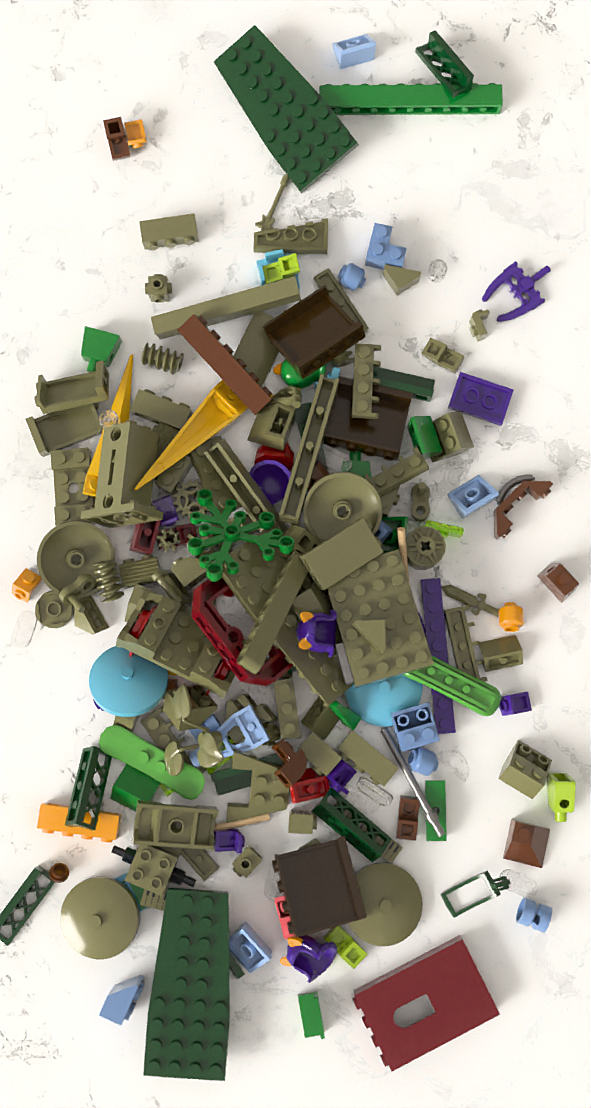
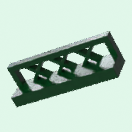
M436 30L429 32L428 43L416 47L415 53L452 97L471 91L474 78L473 73ZM430 50L432 55L424 54V52ZM432 62L441 63L442 66L434 65ZM442 73L450 74L451 78L443 76ZM451 84L459 85L460 88L454 90Z
M96 746L86 747L82 750L65 826L71 828L82 827L91 831L96 830L112 760L111 756L105 754ZM99 754L106 756L102 766L98 762ZM97 772L100 776V783L98 785L93 780L94 774ZM94 792L96 801L91 805L89 795ZM88 811L92 817L90 824L83 822L85 813Z
M332 787L312 809L315 815L341 837L345 836L346 841L372 863L382 856L392 840L390 836ZM330 795L336 799L337 806H332L327 801ZM343 810H349L352 813L353 819L346 818ZM359 823H364L367 826L368 832H363L359 827ZM374 836H379L384 840L382 846L375 842Z
M40 865L32 870L0 914V930L6 925H11L12 934L9 938L0 933V941L7 946L10 945L55 884L51 880L47 887L39 888L38 879L42 874L51 880L49 872ZM30 892H36L37 901L33 904H27L26 895ZM24 908L25 917L22 920L15 921L14 911Z

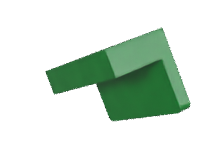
M318 991L298 994L305 1038L320 1035L321 1039H325Z

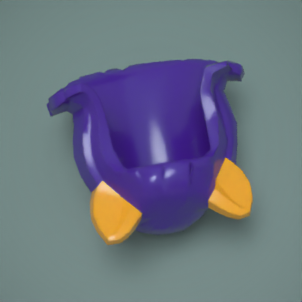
M330 610V615L321 612H301L300 617L302 620L296 629L297 638L300 641L298 644L299 648L303 650L310 649L316 652L329 653V658L333 657L336 642V611Z
M308 935L298 938L289 937L287 940V955L280 959V963L285 966H293L300 973L305 974L308 977V982L311 983L333 963L337 954V946L331 941L322 944Z

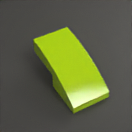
M296 253L278 258V262L262 266L266 284L290 278L301 272Z
M341 926L331 928L323 937L327 943L331 941L336 944L340 957L353 969L368 955Z

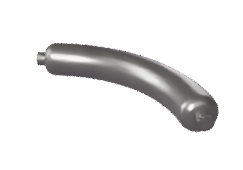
M526 474L509 480L498 492L499 495L495 499L497 505L503 502L505 495L512 487L523 481H533L535 477L532 474Z

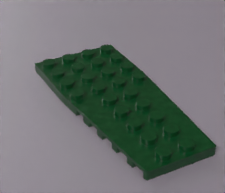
M256 25L251 27L214 60L215 66L265 146L301 194L359 146L358 142L328 103Z
M168 888L148 1008L143 1076L225 1081L230 1023L229 892L184 888Z

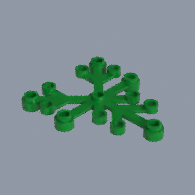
M201 489L197 492V502L201 506H206L212 516L195 511L190 514L191 523L197 525L201 522L220 525L221 528L210 526L206 523L199 526V534L201 536L207 537L210 534L217 536L204 541L199 537L191 538L188 541V551L192 555L198 556L205 548L224 542L220 551L209 555H202L199 558V565L201 568H206V575L209 580L216 582L222 578L224 562L227 565V572L234 575L239 572V563L234 561L229 554L233 542L242 540L256 543L262 550L263 559L266 561H271L275 558V550L270 547L279 548L283 554H290L294 550V539L290 536H282L280 529H272L271 532L260 536L246 534L259 528L271 529L275 523L273 513L262 512L259 515L258 521L240 527L246 521V513L237 511L234 514L233 523L229 524L228 519L231 513L236 511L237 502L233 499L227 500L221 514L212 502V491Z

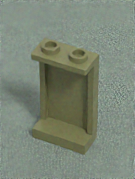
M104 361L96 362V371L52 381H46L42 374L38 375V383H36L37 394L34 397L36 406L40 407L42 413L45 414L107 401L109 399L110 374Z
M98 402L51 412L36 419L33 416L26 418L25 420L38 453L45 457L51 454L50 451L62 450L102 434L106 421L103 415L99 416L97 409L100 408Z
M358 518L353 524L310 551H305L299 555L319 590L327 589L383 553L381 549L382 543L378 537H374L371 532L372 526L368 520Z

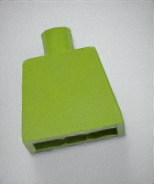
M548 773L547 775L548 806L555 812V821L566 822L567 812H574L576 782L567 773Z

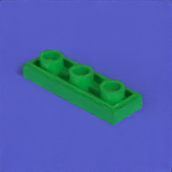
M425 780V797L432 809L438 807V821L446 833L438 837L432 824H429L426 819V841H447L445 780Z

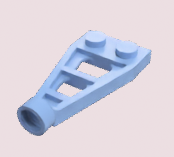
M251 704L233 714L216 730L221 733L222 741L226 746V750L221 751L224 757L233 755L234 749L240 750L242 753L253 750L270 740ZM234 726H239L246 739L243 743L233 745L229 742L227 733ZM199 748L189 754V758L196 768L201 766L197 758Z

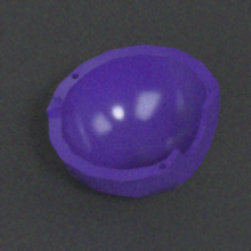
M264 460L255 464L249 474L270 503L274 505L284 499L292 472L286 465L276 460Z

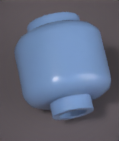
M353 263L344 264L337 277L339 278L340 285L351 291H355L358 287L362 288L366 282L364 269Z
M423 747L412 750L408 757L410 769L421 775L428 776L438 768L439 762L435 752Z

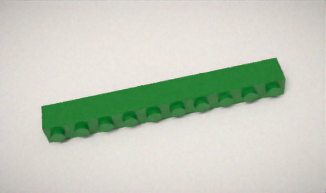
M402 83L397 85H319V94L336 115L500 114L503 106L502 84L495 83L482 85L473 83L471 91L452 97L440 83L433 85L421 83L415 85H405ZM451 84L454 90L460 88L459 85Z

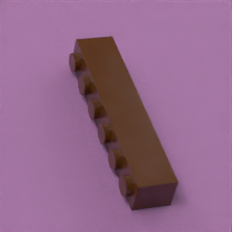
M193 314L177 331L252 413L258 415L274 400L271 397L273 393L266 386L262 387L258 383L260 379L253 372L249 373L245 369L247 365L241 358L236 359L232 355L233 349L227 343L225 345L219 340L221 336L214 329L210 331L206 326L208 322L201 315L198 317Z

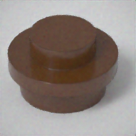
M56 863L50 868L49 877L54 882H64L69 877V869L63 863Z

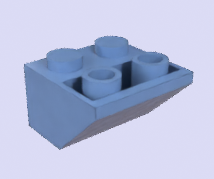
M429 702L390 713L401 752L440 741Z
M139 975L114 985L106 997L99 1016L120 1026L124 1020L128 1021L136 1006V1003L133 1001L138 1000L145 985L141 983L144 976Z

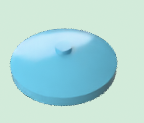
M114 646L103 652L96 659L90 670L89 687L91 695L100 708L112 715L133 717L144 714L153 709L164 697L168 687V671L137 654H134L131 658L129 657V650Z
M399 675L357 688L352 685L345 691V696L351 710L361 716V720L375 726H393L390 713L419 705L422 696V684L404 675Z

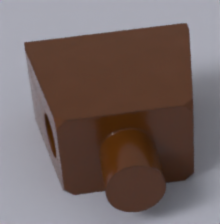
M550 563L537 575L561 603L576 591L579 582L561 563Z

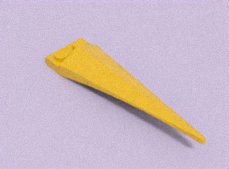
M133 354L129 356L104 428L115 423H125V421L129 420ZM104 429L87 471L82 494L96 497Z
M223 380L210 391L137 484L134 491L139 490L233 423L248 409Z

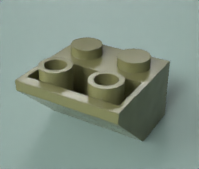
M280 403L264 408L256 416L247 441L284 451L295 422L296 408Z
M462 412L447 413L432 421L442 452L431 456L432 463L461 454L474 447Z
M193 685L187 687L191 701V714L187 719L201 725L217 710L218 705L209 694L208 696L206 695L207 692L203 687ZM179 687L166 690L163 711L177 730L197 729L184 723L182 719H175L172 713V699Z
M517 740L502 766L498 779L533 799L545 785L552 760Z

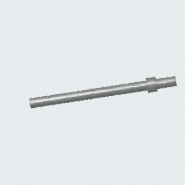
M384 728L380 732L427 815L425 818L429 824H432L438 837L446 834L438 821L439 817L436 811L433 812L388 728Z

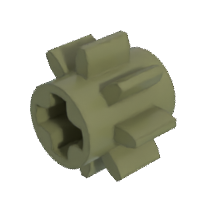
M172 528L167 532L162 529L160 531L162 536H157L156 540H159L157 547L164 548V552H167L169 548L173 551L176 550L174 544L181 542L177 540L179 532L174 533ZM166 538H167V539L170 538L171 541L166 542L165 539H166Z
M264 722L262 725L270 740L263 743L262 746L268 745L270 747L276 743L275 741L280 740V729L274 722Z

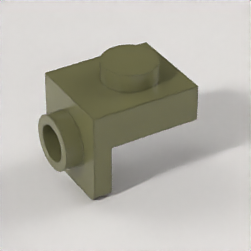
M488 309L475 311L469 320L471 335L476 337L478 342L485 339L487 335L482 320L488 318L490 314Z

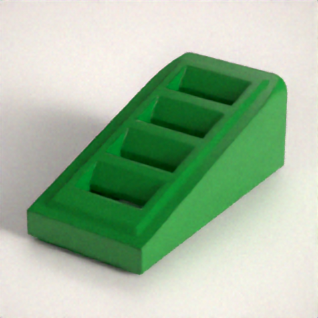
M337 701L329 705L342 724L352 730L357 727L361 716Z

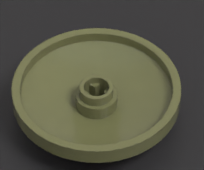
M352 472L330 473L316 481L308 491L303 506L304 522L309 533L320 544L353 524L358 518L368 520L372 526L371 532L375 535L382 519L381 500L377 490L364 477Z
M68 521L55 526L43 537L37 551L39 574L44 583L57 594H60L62 589L74 583L82 574H90L94 579L100 577V574H94V571L99 568L92 566V564L106 560L115 561V551L108 536L95 525L84 521ZM96 581L94 588L79 598L90 596L101 590L97 587L102 582Z
M381 862L361 868L355 875L367 918L348 923V926L360 939L372 945L391 946L404 941L416 929L422 914V895L418 884L406 870L394 864Z
M97 876L83 880L67 894L61 908L60 923L65 939L75 951L87 958L103 960L117 956L132 943L139 929L140 912L133 893L123 883L110 877Z

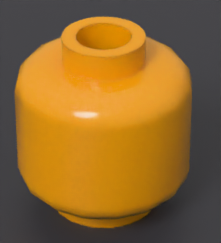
M507 602L498 610L499 626L504 631L516 632L524 625L523 608L516 605V603Z

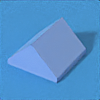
M367 34L332 43L340 70L375 59L376 42Z
M477 475L447 495L462 519L493 501L499 493L480 475Z
M246 921L229 937V951L249 973H252L272 958L273 951Z

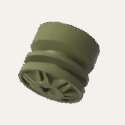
M422 526L415 528L406 538L408 565L416 570L431 569L445 554L446 543L444 537L438 530L432 527ZM428 544L427 549L422 551V545Z

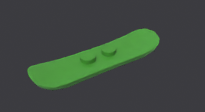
M432 656L434 664L431 667L403 674L444 694L482 716H491L499 708L501 694L496 687Z
M112 725L108 726L100 735L99 746L105 754L143 772L185 799H196L203 791L205 779L200 770L184 761L183 769L179 775H169L164 762L165 751L132 731L121 726Z

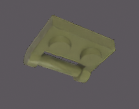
M159 570L151 576L155 582L159 583L170 599L181 605H189L193 601V597L184 588L172 570Z

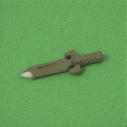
M453 585L441 586L446 596L471 607L476 606L478 609H470L474 615L477 616L480 610H483L498 617L499 609L486 604L485 599L487 596L485 594H477L482 600L479 601L476 596Z

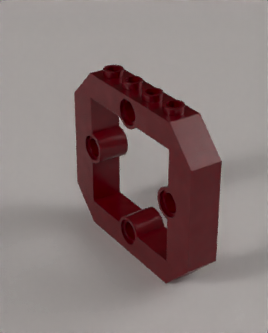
M223 578L216 582L207 579L193 591L192 618L240 682L261 686L274 683L294 665L292 663L289 664L285 659L286 655L280 648L277 649L274 645H272L268 653L269 658L264 661L256 674L239 665L237 659L244 647L242 644L243 633L235 626L229 627L211 603L221 594L226 597H234L235 595Z

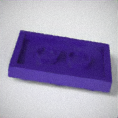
M460 372L448 408L502 426L514 389Z

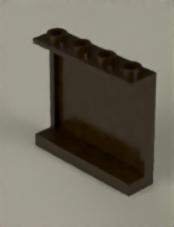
M325 285L263 325L268 340L302 379L365 338L363 325L359 321L355 323L328 294Z
M339 376V387L323 444L331 448H343L349 452L364 453L370 457L378 456L388 461H398L413 393L381 385H373L372 396L379 397V402L372 403L371 413H378L379 418H352L353 379Z
M345 836L318 845L274 855L275 860L271 862L274 873L278 872L280 880L277 881L279 893L284 894L285 901H282L284 914H289L290 921L287 922L289 934H294V938L367 918Z

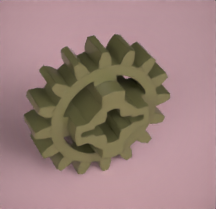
M188 479V484L186 485L181 482V489L176 487L178 494H173V498L177 499V501H174L173 504L174 506H179L176 511L177 513L182 511L181 516L183 518L188 515L190 520L192 510L197 508L201 509L197 511L201 514H205L206 511L209 512L206 506H201L198 502L194 501L191 503L190 501L191 497L197 498L199 490L204 489L202 483L201 485L199 484L198 479L195 480V483ZM182 497H183V498L185 499V501H186V503L184 504V508H183V506H182V504H181V498H182Z

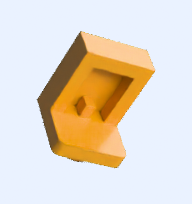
M142 119L124 122L128 145H133V149L144 147L143 143H146L147 140Z
M25 568L13 582L12 594L18 600L28 603L32 592L42 581L41 576Z

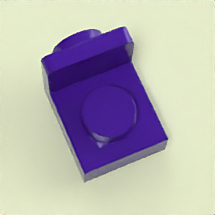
M528 692L501 696L499 708L502 716L532 711Z

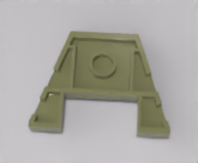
M237 749L233 750L232 769L252 770L248 804L228 803L226 822L230 823L287 809L290 787L286 788L275 776L274 772L280 767L279 765L269 761L264 762L257 759L256 756L243 754Z

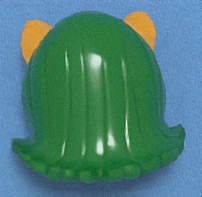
M286 359L276 365L273 372L276 375H280L286 385L302 389L312 385L314 382H318L321 374L325 376L326 364L304 379L298 375Z

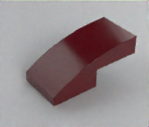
M195 524L177 525L172 528L174 533L179 532L177 540L181 541L179 544H174L176 547L188 544L190 540L187 537L188 533L197 537ZM158 530L157 536H162L160 533L161 530ZM166 538L165 541H166V542H169V541H171V539H170V538H168V539Z

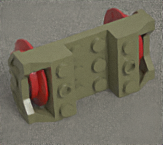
M144 590L128 622L118 635L115 646L129 650V657L131 658L134 654H137L207 689V696L210 692H213L218 697L224 699L235 677L233 671L224 659L219 664L222 658L194 619L179 611L180 603L164 595ZM147 601L155 604L150 611L144 609ZM243 638L242 644L245 645L247 640Z

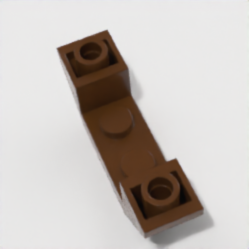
M523 481L494 510V538L497 540L501 536L504 539L512 531L510 527L513 523L503 512L507 514L514 507L512 503L516 499L520 501L527 492L535 500L540 497L544 499L551 492L549 488L553 483L551 481Z

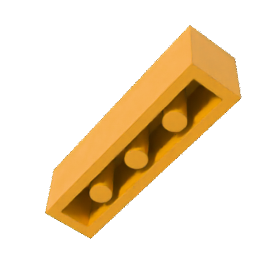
M47 802L42 803L40 806L37 828L42 829L43 833L54 834V831L62 832L63 836L73 837L74 834L81 835L82 839L93 840V837L101 838L102 842L112 843L113 840L119 837L122 814L100 811L96 830L91 831L82 827L71 828L65 826L69 806ZM89 811L85 813L83 821L87 824H90L92 818Z

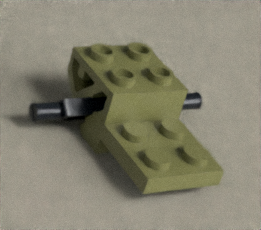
M174 821L171 824V830L178 831L181 828V822ZM116 845L112 848L111 853L121 856L122 861L131 864L124 881L162 896L169 881L178 885L184 883L191 887H194L196 879L186 876L185 871L176 868L183 848L139 845L137 851L129 847L125 850Z

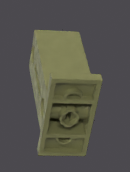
M127 420L121 424L115 423L104 428L95 507H91L90 510L81 511V519L107 528L163 520V512L151 506L154 479L139 490L134 491L137 484L156 462L159 433L152 431L150 427L140 426L136 421Z

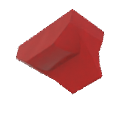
M288 441L284 451L261 445L256 451L255 464L264 460H276L286 465L288 469H292L294 452L291 450Z
M307 768L303 776L294 785L290 786L292 803L324 797L330 789L327 776H320L312 768Z

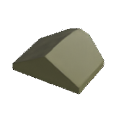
M315 582L296 595L292 603V608L300 620H302L300 613L304 611L310 613L321 612L330 615V601L323 590L318 589Z

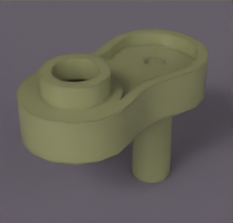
M424 482L414 485L411 491L413 503L411 516L419 522L425 521L430 514L428 503L430 489ZM421 510L424 514L420 515L417 511Z
M90 574L80 575L74 583L62 589L59 594L60 600L65 605L72 604L79 613H82L85 607L78 598L91 591L96 584V580Z

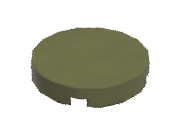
M51 590L41 595L35 605V614L42 625L58 629L66 626L71 621L74 615V606L72 604L65 605L60 600L59 594Z

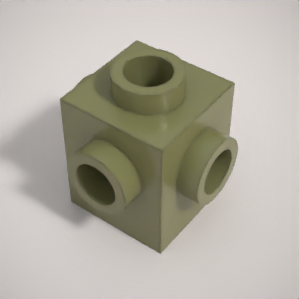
M163 274L148 276V283H145V294L149 295L151 302H169V294H172V282H169L167 276Z

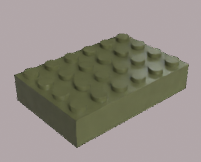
M399 550L378 555L326 589L332 610H335L337 614L336 624L342 644L345 647L355 688L431 667L434 664ZM356 620H385L386 650L382 654L353 627V623Z

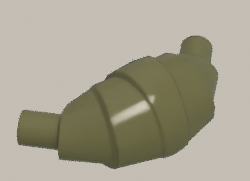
M294 386L280 389L272 396L274 400L269 405L280 403L299 408L302 399L301 391Z

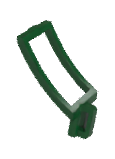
M487 870L451 887L440 895L452 917L455 918L486 901L498 897L501 894L500 891L509 889L511 883L510 879H507L506 876L492 879ZM483 877L492 895L455 912L446 895Z

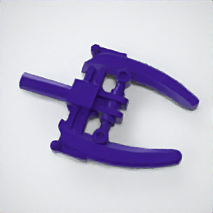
M515 261L492 281L482 297V302L488 301L491 295L504 282L510 286V294L514 293L513 298L520 299L521 301L520 307L497 317L498 322L518 318L545 302L544 298L541 299L540 292L538 290L535 291L534 285L535 282L551 271L548 265L530 277L529 275H523V269L518 268V263ZM512 277H515L518 281L517 285L511 282ZM522 293L527 294L530 299H524Z

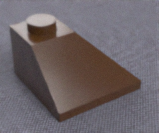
M511 819L503 859L542 868L550 829Z

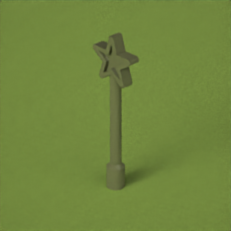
M286 174L282 177L281 186L267 218L263 214L262 221L255 223V226L261 228V231L273 229L272 225L275 223V218H271L282 192L290 180Z

